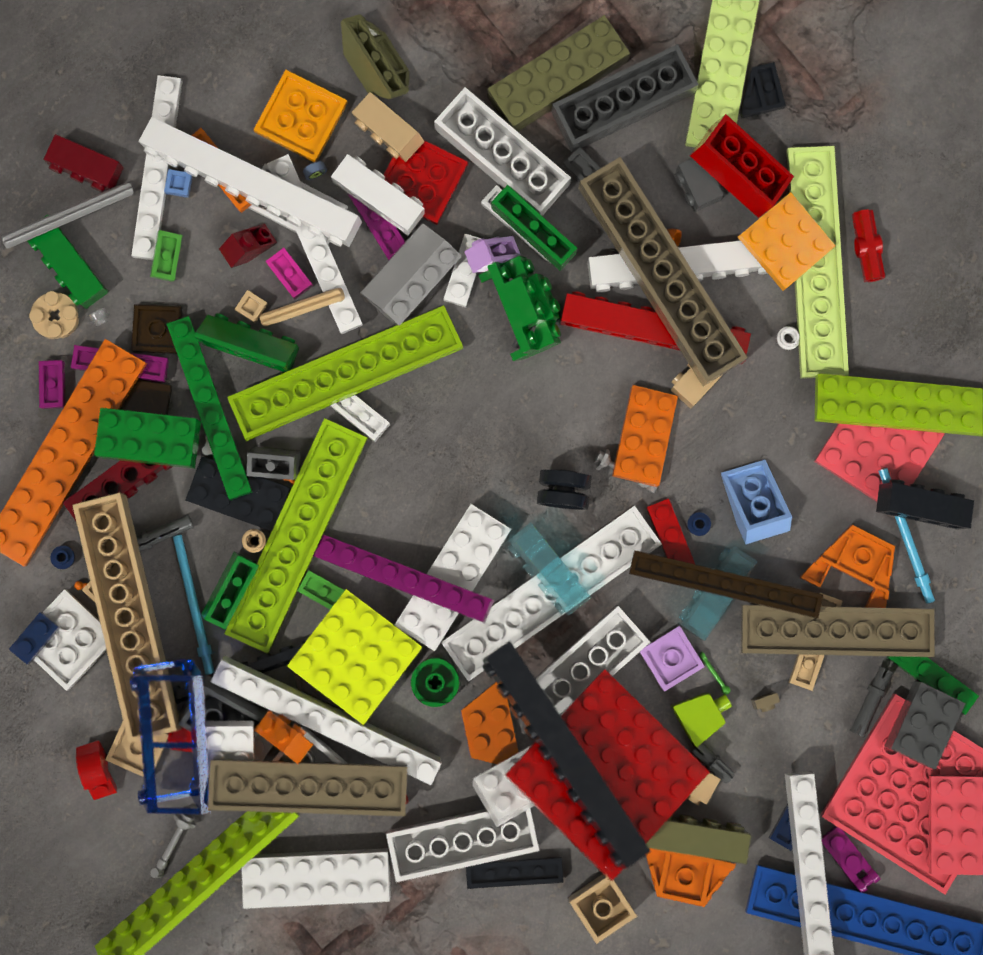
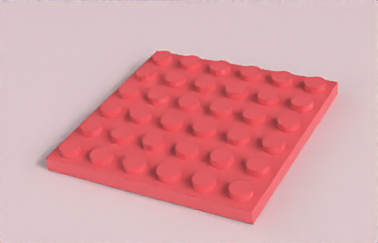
M893 693L820 816L946 895L957 875L929 873V775L983 776V748L953 730L937 768L934 770L885 747L884 745L905 702V699Z

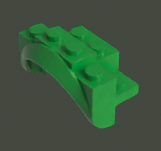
M517 256L505 263L494 262L487 265L488 271L479 275L481 283L490 279L493 280L520 346L519 350L510 354L512 360H523L560 344L559 337H561V332L556 325V320L561 318L559 314L561 309L558 301L553 298L550 292L552 286L549 279L542 274H533L535 272L533 263L530 259L523 256ZM536 325L535 331H530L529 328Z

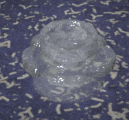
M105 307L87 315L91 321L89 324L94 323L97 327L109 321L107 316L110 315V312L107 313Z

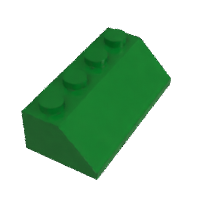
M218 313L215 316L207 315L195 333L194 337L204 346L284 373L292 370L299 351L298 345L294 344L295 340L286 336H282L281 339L273 337L271 331L262 328L259 331L250 329L251 325L242 321H237V324L229 322L228 317Z

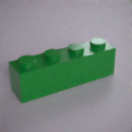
M507 185L491 202V209L559 271L576 255L577 247L510 186Z
M59 227L27 240L35 251L39 249L43 254L41 260L49 270L51 268L57 273L55 279L63 288L67 286L71 291L68 296L76 306L82 305L87 309L109 293Z

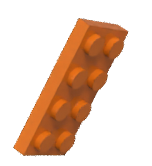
M636 385L631 386L612 473L613 477L654 487L660 485L678 396Z

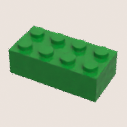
M100 408L94 456L103 459L195 469L201 421L196 418Z

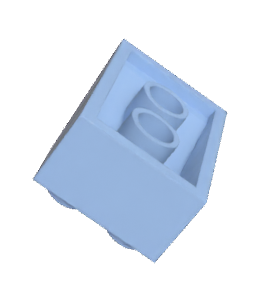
M766 460L721 473L737 527L745 544L790 531L792 515Z

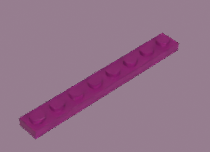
M324 534L313 555L318 559L482 623L486 622L494 602L490 598Z

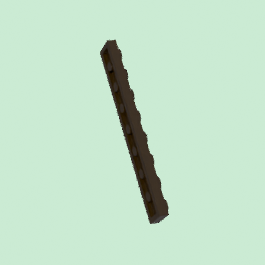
M634 550L629 571L630 575L812 618H819L823 594Z

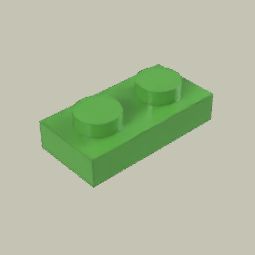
M162 230L157 232L150 277L171 282L175 281L182 235Z
M308 570L297 591L331 609L345 590Z

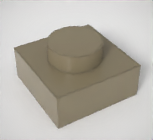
M771 692L751 699L754 709H761L762 712L774 709V704L779 703L780 700L776 692Z

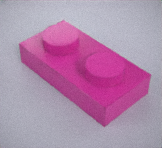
M282 248L265 261L294 300L313 286L285 248Z

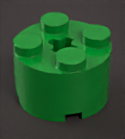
M430 658L420 663L414 670L411 677V688L415 697L424 705L440 707L449 703L457 694L459 675L456 668L447 660ZM434 675L438 676V680L442 681V685H438L437 689L433 688V684H429V680L433 679Z

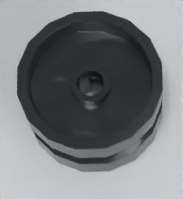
M540 470L539 483L542 486L553 489L538 491L537 504L554 508L588 510L589 497L586 494L575 491L590 489L592 476L570 470Z

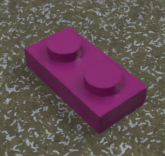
M63 360L39 361V408H64L65 362Z

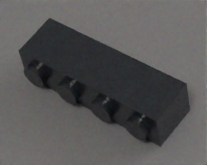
M891 479L889 483L879 485L876 512L956 530L971 529L974 500L965 499L964 494L951 493L947 495L945 490L930 489L929 491L925 490L924 485L910 484V486L904 485L902 480Z

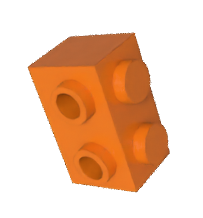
M268 711L254 731L299 764L313 746L304 737L306 732L296 724L292 727L289 726L291 721L283 714L276 716L271 711Z

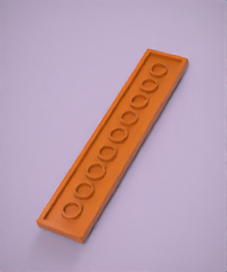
M107 339L103 341L0 513V553L22 566L28 565L62 508L63 502L68 498L95 452L100 408L120 410L146 367V362Z

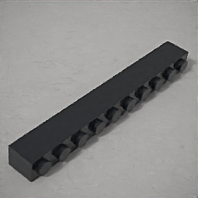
M511 641L486 656L482 660L484 662V665H482L484 671L490 678L494 677L498 683L496 686L498 692L504 699L508 698L512 704L510 707L512 713L517 719H522L526 725L524 728L526 734L531 740H536L540 746L538 749L540 755L545 761H550L554 767L552 770L554 776L560 783L564 782L568 788L566 791L568 797L574 804L578 803L582 809L580 812L582 818L588 825L592 824L596 830V833H594L596 839L602 846L606 845L610 851L609 858L617 868L620 866L621 869H628L650 853L651 850Z

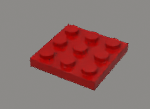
M425 141L406 162L400 157L397 159L392 157L384 173V180L391 185L392 183L399 185L404 190L403 193L409 198L414 196L423 203L422 207H424L425 211L422 218L438 225L468 166V161Z

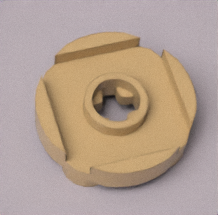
M54 291L40 296L33 304L29 315L35 330L48 339L68 337L75 331L79 323L78 307L70 297ZM59 310L58 315L60 319L58 321L54 319L51 322L50 313Z

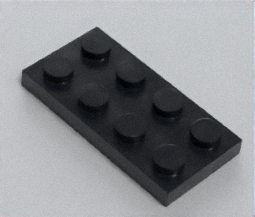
M201 457L185 501L272 531L291 488L261 477L247 476L252 493L229 500L216 461Z

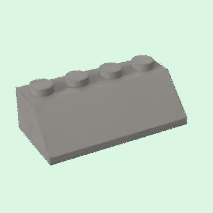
M422 223L360 293L393 324L400 326L462 256L444 238Z

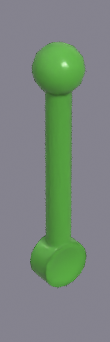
M703 652L699 653V657L721 686V692L728 695L731 691L730 687L724 684Z

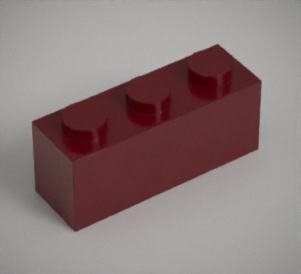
M56 134L43 158L49 165L48 168L53 172L70 174L72 180L82 184L83 181L91 183V187L99 192L114 188L124 169L119 161Z

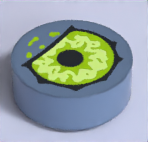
M322 161L314 162L303 170L306 180L316 179L327 172L325 163Z

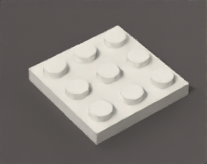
M64 589L43 612L60 628L33 660L66 691H69L107 649L100 620L67 589Z

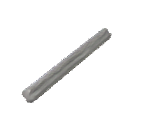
M129 182L123 183L2 235V242L6 248L16 246L133 195V188Z

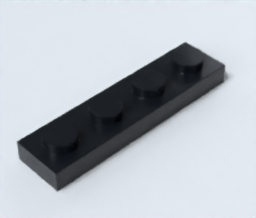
M562 857L491 861L466 867L467 889L563 883Z

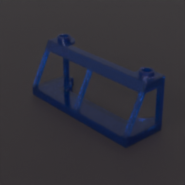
M192 659L133 667V676H130L129 681L131 691H136L138 696L144 785L138 791L139 805H143L147 813L155 814L211 813V810H208L209 772L202 673ZM182 666L184 675H149L147 672ZM149 681H185L186 688L189 691L192 743L153 742ZM154 748H192L194 777H192L189 791L157 796ZM192 797L197 808H158L157 803Z

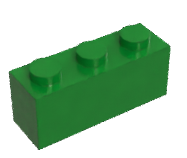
M235 551L233 552L201 613L204 620L226 630L259 567L255 561Z

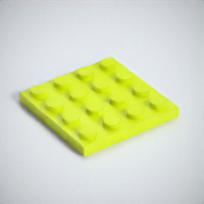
M346 589L287 667L361 724L365 725L423 647Z

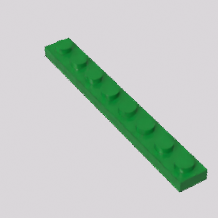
M187 316L167 323L228 498L233 500L252 493L199 341L194 337L195 330L191 319Z

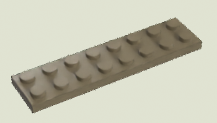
M741 605V653L935 657L934 609L821 607L819 618H812L761 605Z
M211 759L208 810L405 816L407 766L300 762L297 764L296 762Z

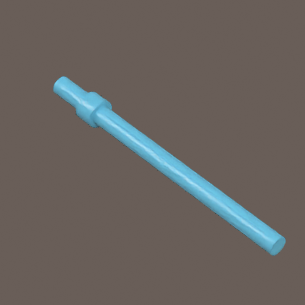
M888 468L878 470L882 483H889L891 477ZM895 516L916 575L914 577L916 585L920 587L926 603L934 602L935 599L929 585L931 581L928 573L924 571L905 518Z
M177 535L173 537L199 646L197 652L198 656L202 659L205 674L209 675L215 672L211 659V654H213L212 648L207 642L182 535Z

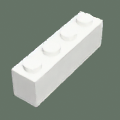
M347 154L331 176L333 183L409 236L425 214L424 207H422L423 203L414 196L411 198L403 193L404 190L396 183L389 184L384 180L385 176L376 169L371 171L365 167L366 163L357 156L353 158Z

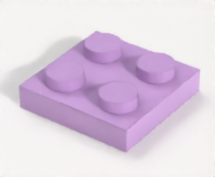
M680 626L651 642L640 651L641 656L664 692L705 667Z

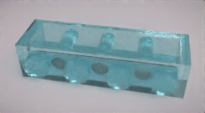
M529 523L508 540L510 543L509 551L516 559L519 556L526 563L523 565L525 571L530 577L535 575L540 581L538 587L546 596L551 594L555 599L553 605L561 615L566 613L569 616L591 598L532 523Z
M731 546L729 549L725 547L718 557L721 562L716 570L748 577L758 561L736 546ZM696 590L692 596L694 602L690 608L686 606L678 617L681 619L678 625L702 641H705L733 599Z

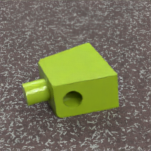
M707 692L671 705L677 719L695 747L702 744L726 723L721 713L732 707L725 694L713 701L711 695Z

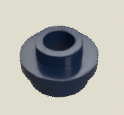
M694 513L687 521L688 530L695 536H703L709 532L711 520L704 513ZM697 520H702L704 523L701 529L695 525Z
M58 546L51 553V563L58 569H67L73 565L75 554L68 546ZM61 553L66 555V559L63 562H60L58 558Z

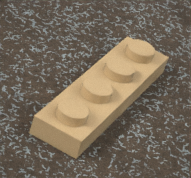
M823 594L821 607H841L843 601ZM798 654L788 683L813 691L824 655Z

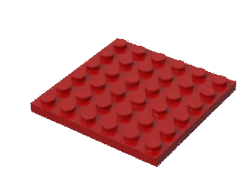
M605 669L560 715L645 843L653 837L710 773ZM535 742L504 776L610 881H613L623 869L620 866L617 868L609 858L610 851L606 845L602 846L594 835L596 830L592 824L588 825L580 814L582 809L577 802L574 804L566 793L568 788L563 781L560 783L552 772L554 767L549 760L545 761L538 751L540 746Z

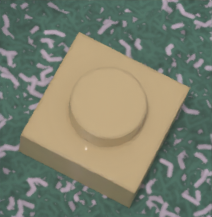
M247 290L236 306L235 311L256 323L268 303Z

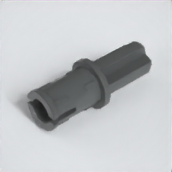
M703 743L692 749L691 753L706 765V769H710L724 783H728L733 779L735 773L719 759V755H715Z

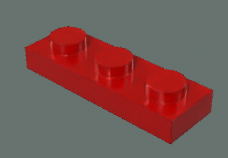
M666 499L646 507L658 539L662 543L661 546L666 558L695 564L670 500Z

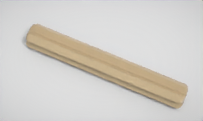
M335 288L263 313L259 318L263 326H269L340 302L345 299L342 288Z

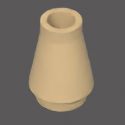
M250 529L242 537L243 547L252 553L261 551L266 543L265 535L258 529ZM258 537L259 544L255 546L253 545V540Z

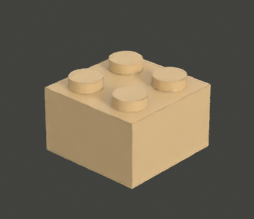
M604 874L568 897L570 904L596 944L637 917L614 880L610 881Z

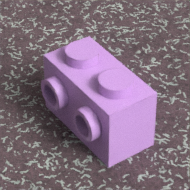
M513 236L494 237L491 239L482 238L474 241L472 247L464 251L473 273L488 271L487 265L494 262L505 263L517 256H521Z

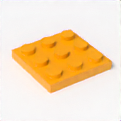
M285 69L253 130L254 133L312 162H317L348 101Z
M791 192L738 236L739 240L782 291L787 289L836 246Z

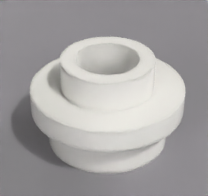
M791 326L782 328L777 334L779 346L785 350L796 348L799 345L798 330ZM790 335L792 341L786 342L784 336Z

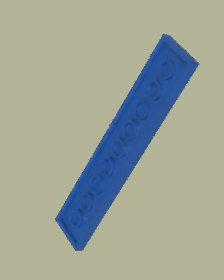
M756 864L745 912L801 927L795 874ZM826 883L832 936L904 955H983V923Z

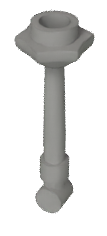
M606 449L605 452L600 450L594 460V463L597 464L596 470L607 466L614 469L615 463L611 461L609 449ZM638 483L639 486L645 487L647 491L653 494L658 488Z
M186 812L174 815L178 828L164 854L157 862V867L151 870V877L162 878L164 876L163 869L166 868L183 830L195 828L196 826L192 815Z

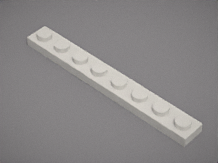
M158 75L152 111L153 118L176 128L182 87L181 78ZM146 153L131 255L133 258L153 260L157 232L161 230L166 197L164 189L170 165L164 162L165 158L159 155L155 158Z
M289 155L267 163L272 175L303 189ZM302 224L299 227L294 225L323 293L335 288L343 289L345 299L329 305L341 335L362 326L361 319L324 235L321 234L319 237L310 233L308 227Z

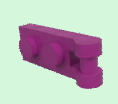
M835 826L821 837L824 848L858 891L865 893L870 884L873 882L876 884L881 880L842 829ZM864 870L867 875L860 880L856 874Z

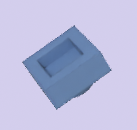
M168 169L164 189L165 194L189 198L193 176L183 171Z

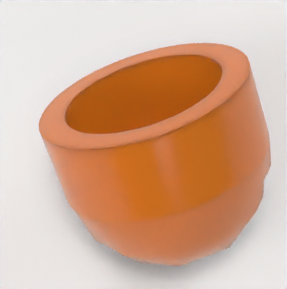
M674 228L667 229L678 247L682 238L681 231Z

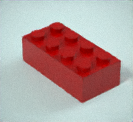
M727 114L710 127L690 155L693 160L758 218L775 206L794 178V175Z

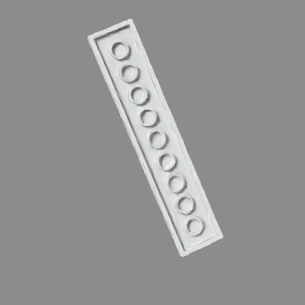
M633 506L493 605L485 623L473 619L441 643L469 682L484 671L482 667L484 662L482 660L509 641L517 648L631 566L634 550L649 554L662 545V543L637 508Z

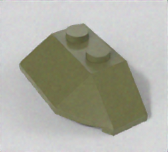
M361 14L342 19L343 55L367 93L371 92L373 95L386 99L407 94L409 91L410 71L386 33L373 23L366 21L365 17Z

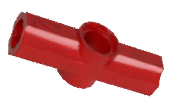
M865 209L854 212L852 214L856 235L854 249L857 258H860L864 282L869 283L885 278L881 256L883 253V242L880 234H877L873 210Z

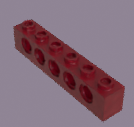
M120 460L64 501L63 504L76 521L73 509L74 504L90 501L95 496L98 498L110 496L111 494L108 489L114 482L119 487L117 493H122L129 499L138 493V487L144 483L146 485L157 479V473L163 469L167 471L173 466L156 464L148 466L147 463ZM136 468L138 476L135 480L130 481L128 479V472Z

